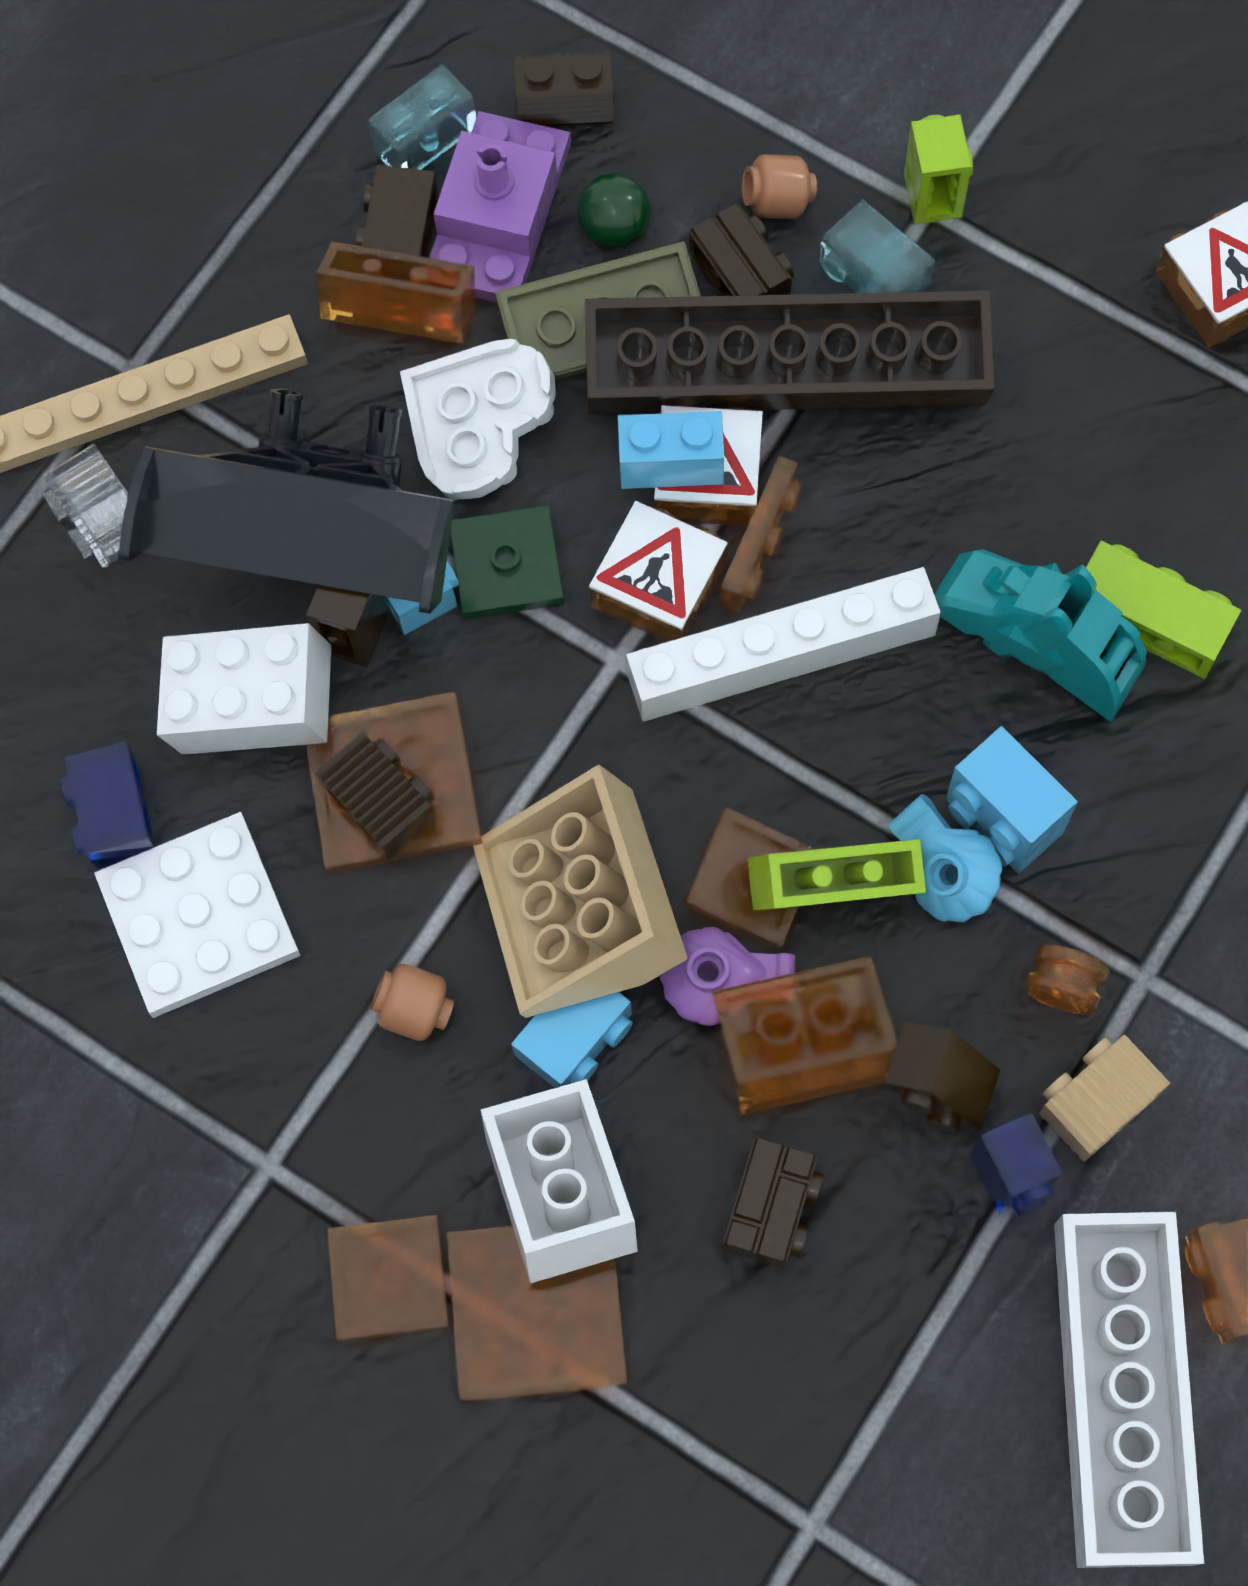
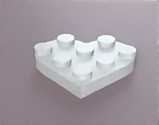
M515 339L492 341L400 371L418 460L425 476L448 499L480 498L498 489L501 485L510 483L517 474L516 461L519 456L518 437L534 430L537 426L546 424L554 414L553 402L556 396L555 376L547 360L539 351L537 352L530 346L521 345Z

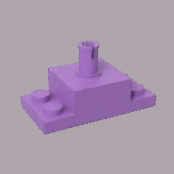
M478 111L471 133L461 131L434 211L437 236L423 275L425 286L497 303L495 298L496 291L526 284L571 145L570 132Z

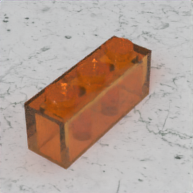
M331 241L316 272L321 319L463 344L476 313L475 268L472 265Z

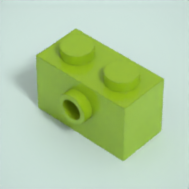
M930 115L919 121H912L904 178L914 225L962 218L969 178L973 175V160L970 147L966 143L961 115L946 117Z

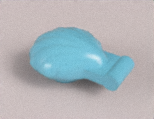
M921 794L888 824L892 833L900 841L920 839L926 893L915 894L917 903L934 918L943 922H965L973 916L984 914L990 908L993 898L1000 891V875L1003 871V864L996 851V846L990 838L980 835L976 830L951 829L936 809L934 803L926 795Z

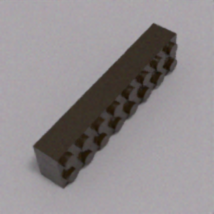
M990 290L585 299L588 414L661 412V405L733 410L986 405L995 389Z

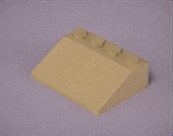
M598 764L472 842L519 1013L523 1017L528 1018L644 985L688 959L633 790Z

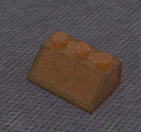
M871 956L713 991L728 1070L741 1115L884 1083L898 1042Z

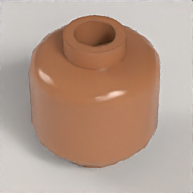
M763 154L755 159L752 166H747L743 173V202L746 206H750L753 213L759 218L797 219L804 213L807 204L814 202L816 198V176L814 173H809L806 162L800 156Z
M400 964L393 972L386 970L383 972L370 1010L377 1012V1023L383 1029L416 1041H423L430 1036L434 1028L445 1029L453 1009L454 1000L445 997L447 983L443 977L408 964Z

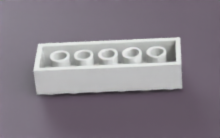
M1176 1212L1062 1214L1054 1224L1077 1568L1163 1567L1204 1564Z

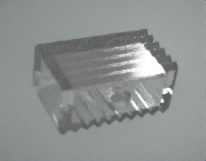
M92 444L42 475L50 489L43 494V497L58 520L68 516L75 529L68 532L83 558L85 559L93 554L101 567H108L110 562H116L119 558L122 521L128 492L96 445Z

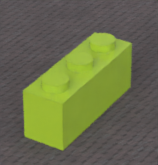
M1101 540L1086 566L1096 581V590L1122 611L1121 616L1140 632L1139 637L1147 651L1205 679L1235 624L1241 609L1233 606L1227 597L1211 590L1203 591L1186 583L1185 579L1172 569L1165 567L1156 568L1140 560L1131 549L1118 544L1110 545Z
M920 839L747 857L753 911L926 893Z

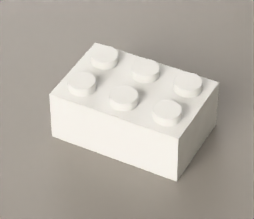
M309 623L163 637L157 736L182 755L327 743L331 644Z
M587 1079L481 1109L486 1142L530 1284L638 1252L635 1220Z

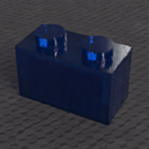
M126 741L64 757L68 775L61 777V786L68 807L75 806L79 823L71 825V832L79 855L86 854L96 869L114 865L156 847L137 759Z
M1032 1113L981 1135L970 1154V1158L999 1215L1013 1209L1018 1217L1046 1203L1045 1199L1053 1194L1052 1186L1062 1175Z

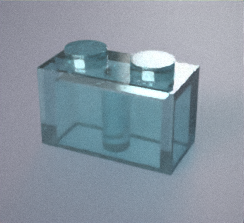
M441 64L367 120L374 152L387 166L423 169L455 145L459 140L461 131H472L476 119L473 95L457 78Z
M863 199L822 236L820 262L823 269L833 280L845 282L856 293L924 292L931 285L935 259Z

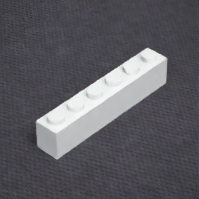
M924 567L628 653L626 654L628 679L642 722L935 636L941 612Z

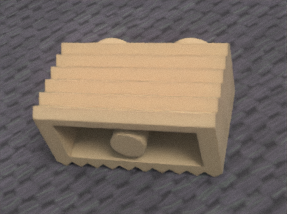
M1125 1034L1114 1044L1107 1038L1101 1040L1082 1058L1088 1065L1085 1070L1074 1079L1067 1072L1064 1073L1043 1092V1096L1048 1102L1039 1114L1083 1162L1163 1093L1170 1084Z

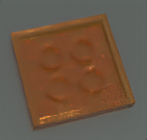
M456 692L328 716L327 743L306 744L324 864L329 874L483 844ZM361 732H364L373 743L380 738L386 741L401 760L396 768L400 770L403 776L409 780L414 774L417 775L435 796V799L430 803L437 817L435 822L430 824L426 830L420 832L418 837L412 839L410 844L405 845L402 851L397 852L394 858L388 859L321 786L314 773Z
M513 1226L447 1232L459 1400L461 1402L627 1385L615 1258L530 1284Z

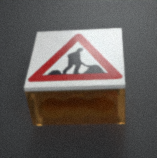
M1247 201L1230 211L1225 209L1216 213L1205 224L1190 232L1182 231L1171 237L1162 248L1163 251L1156 269L1160 279L1209 348L1248 328Z
M661 405V414L722 411L724 485L655 487V510L684 523L755 527L763 411H751L740 407L716 409L699 408L691 405Z
M635 501L589 585L591 607L666 642L689 636L727 565L728 542L722 540L720 536L707 528H695L677 520L670 512L657 506L649 507Z

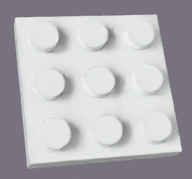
M241 812L94 872L148 1013L152 1018L301 956Z

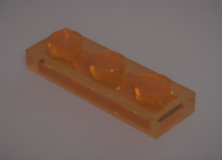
M781 456L778 457L721 585L720 606L740 613L746 597L755 599L765 573L759 567L765 554L771 556L775 554L784 531V527L778 526L784 511L791 513L794 511L802 491L803 484L796 482L797 462Z

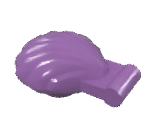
M711 926L687 931L682 934L681 939L688 959L660 975V980L664 986L665 999L676 1009L678 1015L686 1020L698 1022L701 1025L713 1026L721 1021L726 1022L732 1018L748 1002L794 1003L796 956L788 953H749L729 932L724 933L721 929Z

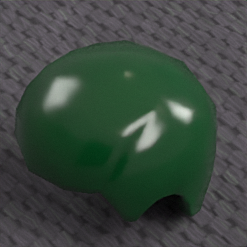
M618 172L599 175L589 183L581 193L578 203V221L591 241L607 248L626 246L634 241L635 238L645 233L652 208L645 189L634 178Z

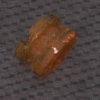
M1049 944L1038 946L1032 961L1036 969L1035 972H1031L1027 976L1023 988L1025 992L1035 1000L1062 1011L1085 1015L1094 1014L1101 998L1097 990L1098 987H1102L1106 983L1109 973L1108 967L1100 960L1072 948Z

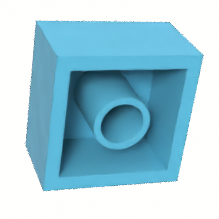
M1002 726L955 767L945 799L949 804L947 809L954 820L963 828L970 829L972 827L980 835L990 838L996 846V851L1001 858L1003 866L1006 867L1009 864L1018 874L1064 833L1078 802Z

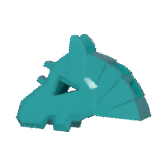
M984 549L959 554L934 594L942 619L965 634L979 635L983 638L982 643L1000 657L1013 656L1022 664L1047 674L1052 680L1109 722L1113 721L1146 666L1145 656L1147 650L1139 637L1140 632L1133 624L1121 616L1122 611L1096 590V581L1084 565H1080L1064 575L1056 563L1044 567L1023 565ZM1103 650H1106L1103 657L1100 658V655L1103 652ZM1123 663H1125V666L1123 667V669H1122V671L1120 672L1119 676H1118L1117 679L1115 680V676L1117 675V673H1118V671L1120 670V668H1121V666L1123 665Z

